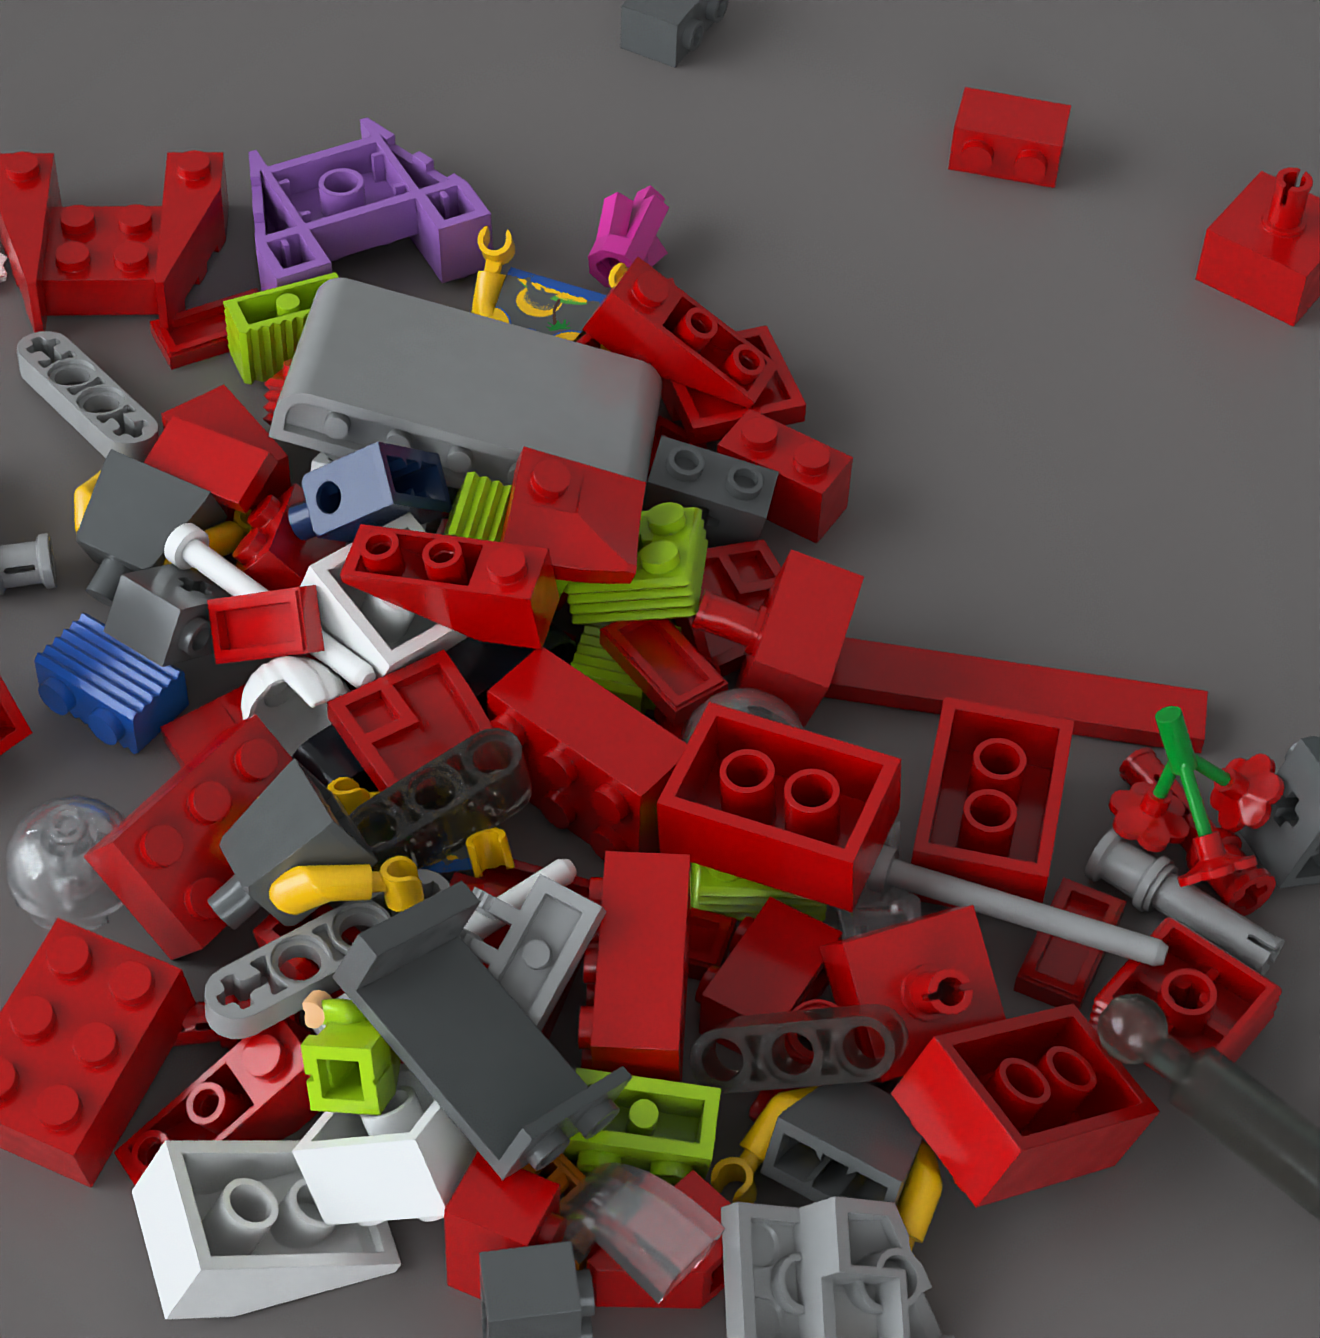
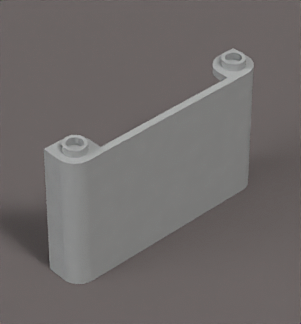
M333 278L324 282L315 294L274 410L268 437L344 457L376 442L438 453L446 484L456 489H460L467 472L474 471L479 477L488 476L491 481L500 480L504 486L512 485L517 459L524 446L641 480L647 484L662 393V380L657 370L642 360L348 278Z

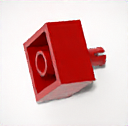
M1288 167L1280 170L1276 177L1260 171L1207 228L1195 279L1294 327L1320 297V198L1309 193L1313 186V178L1308 172L1302 175L1300 186L1296 187L1301 169Z
M791 549L759 610L711 593L710 590L705 589L691 628L699 629L745 646L744 653L746 655L728 707L804 730L829 689L864 576Z
M974 905L944 909L819 946L835 1004L844 1011L850 1023L851 1031L848 1050L856 1077L865 1082H885L904 1076L934 1036L1006 1019Z

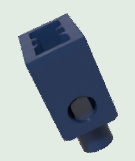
M376 442L304 474L301 483L305 500L289 507L288 518L293 532L303 541L318 537L320 539L353 543L360 524L382 527L410 512L419 524L422 525L449 516L452 504L438 453Z

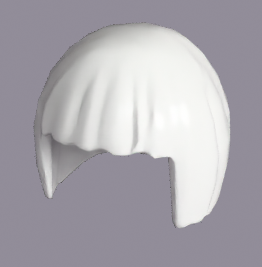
M298 655L278 657L266 664H262L252 673L242 693V717L245 720L256 714L292 757L300 745L332 724L328 719L327 702L350 692V689L344 678L320 661Z

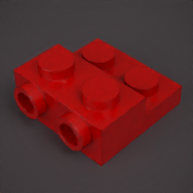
M767 325L736 331L779 365L750 409L783 425L804 422L807 404ZM661 377V397L672 421L681 420L692 445L722 439L749 409Z

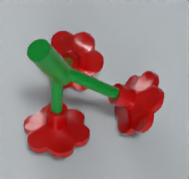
M1168 706L1160 709L1155 714V719L1168 761L1157 783L1136 782L1130 790H1117L1111 795L1108 806L1115 815L1112 823L1114 831L1124 839L1137 840L1144 849L1151 852L1165 850L1168 843H1182L1187 838L1190 828L1183 818L1185 812L1184 804L1170 790L1176 776L1179 775L1198 833V837L1193 838V842L1199 858L1197 864L1190 871L1177 877L1179 886L1184 887L1200 881L1219 878L1257 865V859L1254 855L1238 856L1226 853L1220 832H1212L1194 770L1214 781L1210 804L1215 810L1219 811V825L1223 829L1234 833L1240 831L1245 825L1252 829H1258L1263 826L1270 818L1271 805L1275 804L1282 797L1284 781L1275 774L1276 764L1274 760L1266 754L1259 753L1249 760L1235 758L1225 768L1220 769L1194 753L1181 708Z

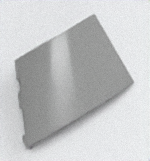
M834 1196L800 1208L736 1202L721 1207L727 1338H955L954 1335H943L924 1292L930 1289L932 1285L922 1263L915 1258L911 1251L909 1234L895 1202Z

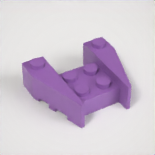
M368 117L360 119L362 139L267 167L257 150L248 152L255 245L261 291L332 273L331 261L339 260L344 256L380 245H388L406 237L411 238L442 283L465 278L477 273L478 270L484 271L486 260L478 245V234L485 226H488L490 230V243L487 248L493 250L491 213L466 180L455 173L448 177L444 176L434 169L433 159L421 151L413 155L395 144V135Z

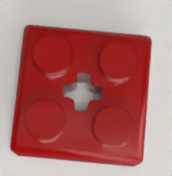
M1167 917L1150 935L1151 937L1161 939L1169 947L1164 964L1151 966L1128 959L1094 998L1088 1022L1098 1034L1195 1099L1204 1100L1274 1017V1011L1277 1008L1276 1004L1279 1002L1282 989L1176 919Z

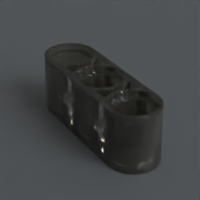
M500 728L482 730L359 805L349 816L378 860L371 867L372 871H380L382 864L395 856L408 857L416 864L417 869H429L464 847L469 836L485 829L494 828L523 809L532 796V783L522 745L518 737L508 730Z
M880 1004L734 1016L720 1021L695 1040L690 1051L689 1065L694 1078L700 1085L721 1088V1093L723 1094L867 1082L880 1078L903 1056L908 1046V1030L905 1021L895 1010ZM868 1026L879 1032L885 1043L884 1057L870 1058L862 1054L854 1040L856 1027ZM787 1033H799L809 1040L814 1050L812 1064H800L788 1055L785 1048V1036ZM718 1039H728L739 1047L743 1055L742 1070H731L719 1061L716 1054V1042Z

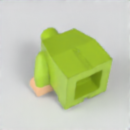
M322 990L312 991L302 1002L303 1010L305 1011V1024L309 1028H319L322 1024L326 1025V1027L318 1035H308L301 1044L305 1074L311 1075L306 1081L311 1111L381 1115L396 1094L401 1064L399 1056L351 1000L332 998L327 992Z

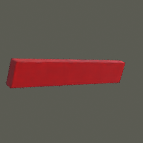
M845 637L829 689L824 695L827 698L940 715L944 696L1074 720L1073 735L1164 748L1155 714L1162 708L1177 706L1182 710L1194 753L1201 754L1205 741L1208 691Z

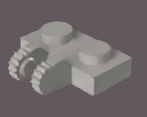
M539 874L520 910L474 887L472 892L480 901L476 911L492 920L498 919L511 927L498 950L484 943L483 938L463 928L459 937L480 961L489 965L488 971L537 1028L542 1031L607 911L597 903L542 874Z

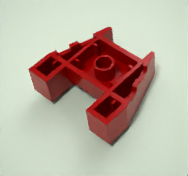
M198 150L167 152L162 206H144L140 204L127 206H62L54 153L21 151L0 154V241L5 255L7 254L16 285L17 287L19 286L23 296L26 312L34 333L46 330L47 316L159 315L160 327H166L171 334L174 329L173 319L175 315L186 309L185 299L194 284H201L208 272L207 262L213 252L219 253L226 241L229 202L224 152H202Z

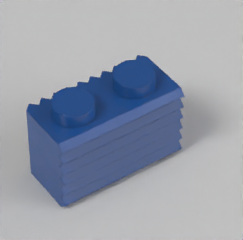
M82 613L78 621L72 622L70 629H64L61 637H55L52 645H46L43 653H37L34 663L39 683V695L43 702L55 713L66 715L70 711L74 718H80L84 724H88L91 731L102 742L108 745H115L119 742L123 748L128 747L133 754H137L161 732V726L173 721L189 705L185 672L174 665L159 666L103 632L105 628L104 623L87 613Z

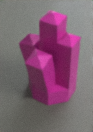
M651 185L638 191L633 201L620 192H616L604 199L596 241L588 255L589 273L604 287L611 288L608 277L615 265L624 263L629 268L637 256H639L652 267L668 254L656 234L669 207L664 203L665 198Z

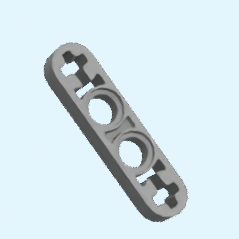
M52 331L36 332L23 337L18 342L17 355L22 378L105 458L112 449L142 463L145 461L159 438V427L156 420L61 333ZM100 411H110L106 413H96Z
M418 869L425 899L450 887L448 881L439 873L428 869ZM383 892L372 893L370 900L348 901L220 968L210 976L205 985V1017L209 1027L218 1035L226 1038L245 1039L303 1009L302 1002L312 991L322 990L330 995L340 990L341 987L332 977L351 947L342 940V933L356 925L373 927L400 912L393 911L387 907ZM305 957L313 960L320 969L312 978L293 980L282 974L280 968L289 959ZM265 976L267 983L261 986V977ZM234 994L240 1001L250 999V1007L241 1009L235 1002L225 1005V997Z

